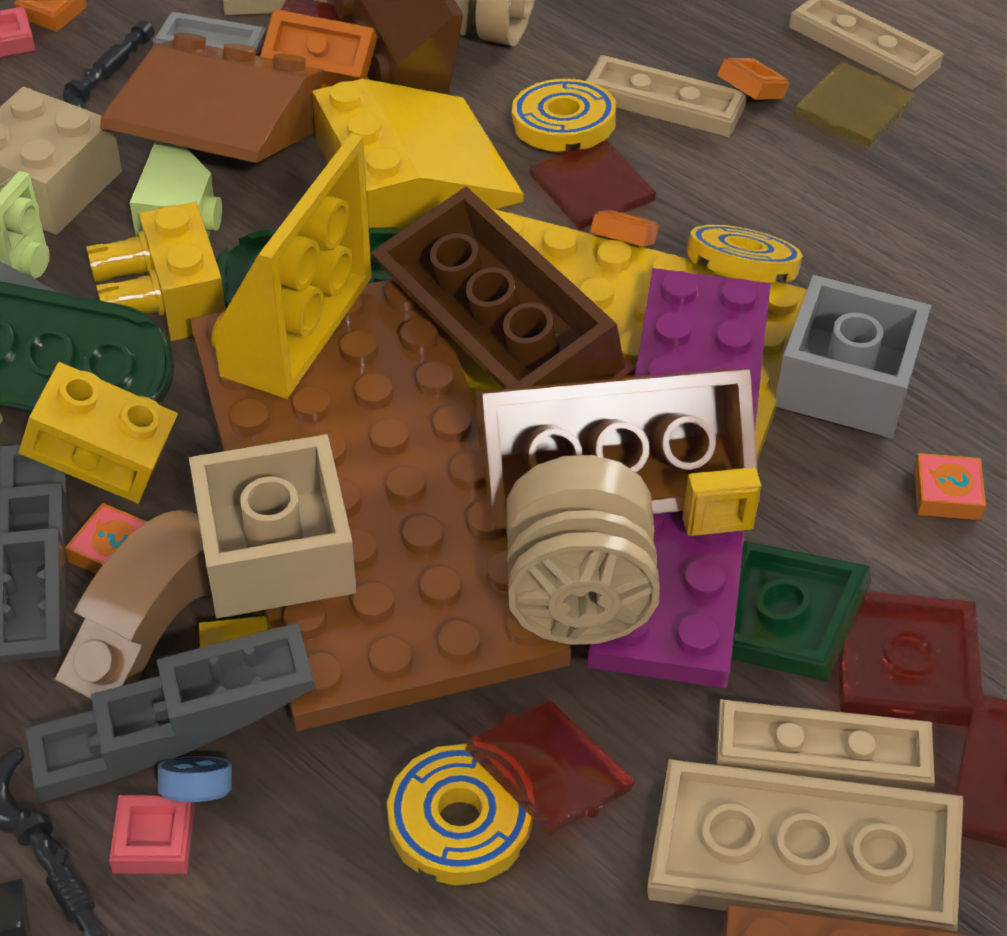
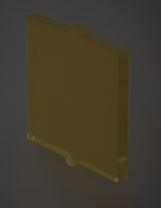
M841 62L796 106L795 114L827 128V132L830 134L838 133L870 148L913 103L915 94L884 81L881 75L873 76Z

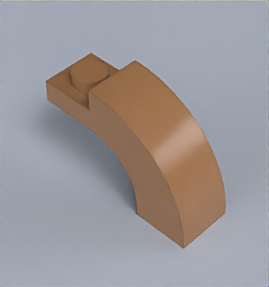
M175 510L161 514L138 528L112 553L95 575L74 610V613L84 617L85 620L55 680L91 698L92 693L138 682L159 639L176 615L195 599L202 596H212L197 514L186 510Z

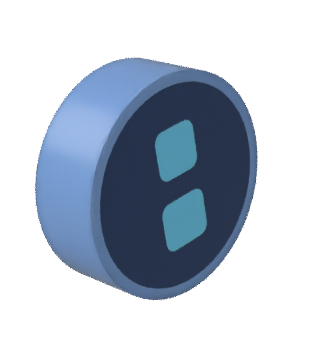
M191 756L169 759L158 764V793L165 799L179 802L210 801L222 798L232 790V763L227 759Z

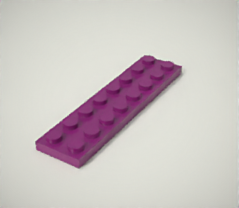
M653 268L635 376L731 367L750 369L754 426L756 427L771 283ZM683 511L653 514L654 546L657 552V569L660 583L659 604L649 620L628 635L600 644H590L587 668L727 689L745 530L687 536L682 518Z

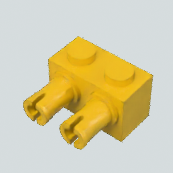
M197 202L169 205L160 209L140 212L142 231H137L138 237L107 244L86 246L94 283L132 274H147V276L96 285L99 300L129 306L142 313L158 312L159 316L164 317L170 341L193 337L190 318L226 311L222 278Z

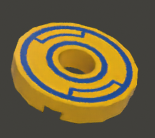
M578 79L548 80L536 83L522 90L512 103V122L519 139L535 148L551 152L566 151V144L580 143V149H587L606 140L616 128V100L608 90L592 82Z
M703 225L695 227L690 231L686 248L688 257L695 264L700 262V257L708 259L707 269L712 270L717 275L766 283H775L777 274L783 275V280L786 283L794 280L799 273L803 258L800 250L785 240L759 231L728 225Z
M468 744L436 747L413 758L395 778L387 800L390 841L402 861L417 873L421 869L426 874L436 876L437 882L453 886L483 883L508 870L520 856V850L526 844L527 838L529 839L533 824L530 788L516 766L493 750ZM462 802L475 807L480 816L475 822L467 826H454L444 821L440 813L448 805Z

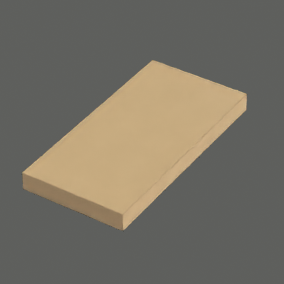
M669 759L647 886L648 900L727 911L728 905L957 934L963 796Z

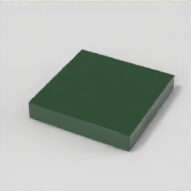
M744 541L731 659L828 682L871 584L870 566Z

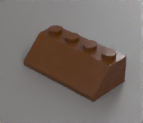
M334 0L339 18H344L350 24L374 28L378 36L370 63L372 80L449 95L463 20V13L455 0Z
M467 186L371 252L373 260L502 388L611 379L625 369L617 323Z

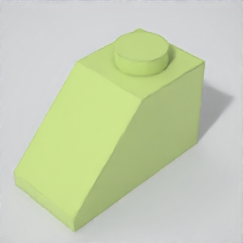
M155 140L130 200L135 236L138 237L137 231H142L140 212L160 209L169 205L197 202L209 237L211 230L217 231L219 229L222 219V201L220 197H214L210 171L186 147Z

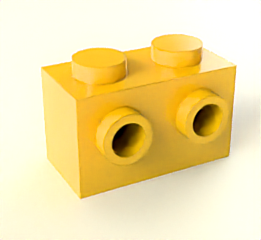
M58 362L29 416L18 454L139 504L164 450L178 413L159 405L148 397L135 395L107 383L90 372L80 371Z

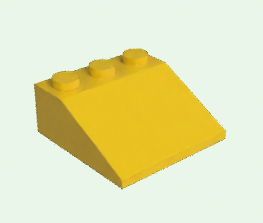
M368 79L339 82L333 86L312 91L316 143L327 164L351 133L363 136L369 228L392 227L405 229L466 186L492 209H499L523 202L524 194L463 97Z
M354 133L349 135L258 254L226 311L216 320L211 342L213 347L216 348L220 377L288 399L372 278L363 136Z

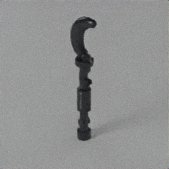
M140 20L131 28V33L125 36V40L120 45L114 44L93 63V68L84 69V79L81 81L72 79L65 84L63 92L64 102L85 109L84 104L89 101L91 90L102 79L110 78L127 62L128 54L136 51L139 44L147 43L154 36L153 26L145 20Z
M15 748L1 755L0 830L6 833H15L20 845L32 846L36 859L48 874L46 878L47 886L68 922L76 923L82 936H108V933L101 928L94 916L95 904L72 865H65L69 851L62 848H56L55 851L53 849L54 842L48 837L53 831V824L49 815L35 808L31 809V811L27 808L20 809L10 798V780L16 767L25 757L23 750Z

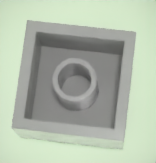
M813 275L783 355L775 398H777L776 407L893 439L932 305Z

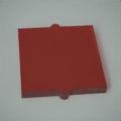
M607 140L587 149H566L559 156L530 166V175L579 230L592 225L594 214L599 211L613 210L624 213L655 201L656 192Z
M548 701L517 717L511 714L505 715L502 724L469 739L465 748L549 835L584 816L596 818L602 806L630 792L635 783L613 759L552 701Z

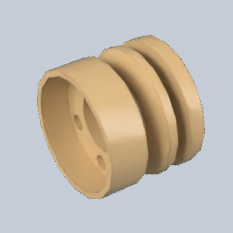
M594 455L563 456L536 465L516 480L507 497L509 609L521 626L543 639L575 645L600 644L628 635L646 623L659 604L660 583L657 569V552L654 546L651 493L641 476L621 462Z

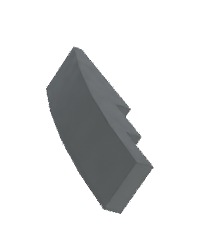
M21 444L1 446L0 662L62 656L68 582V559L65 547L69 543V475L18 454Z
M294 623L157 659L160 676L92 693V711L26 728L34 788L41 803L118 780L163 761L184 755L254 723L315 689L299 624Z

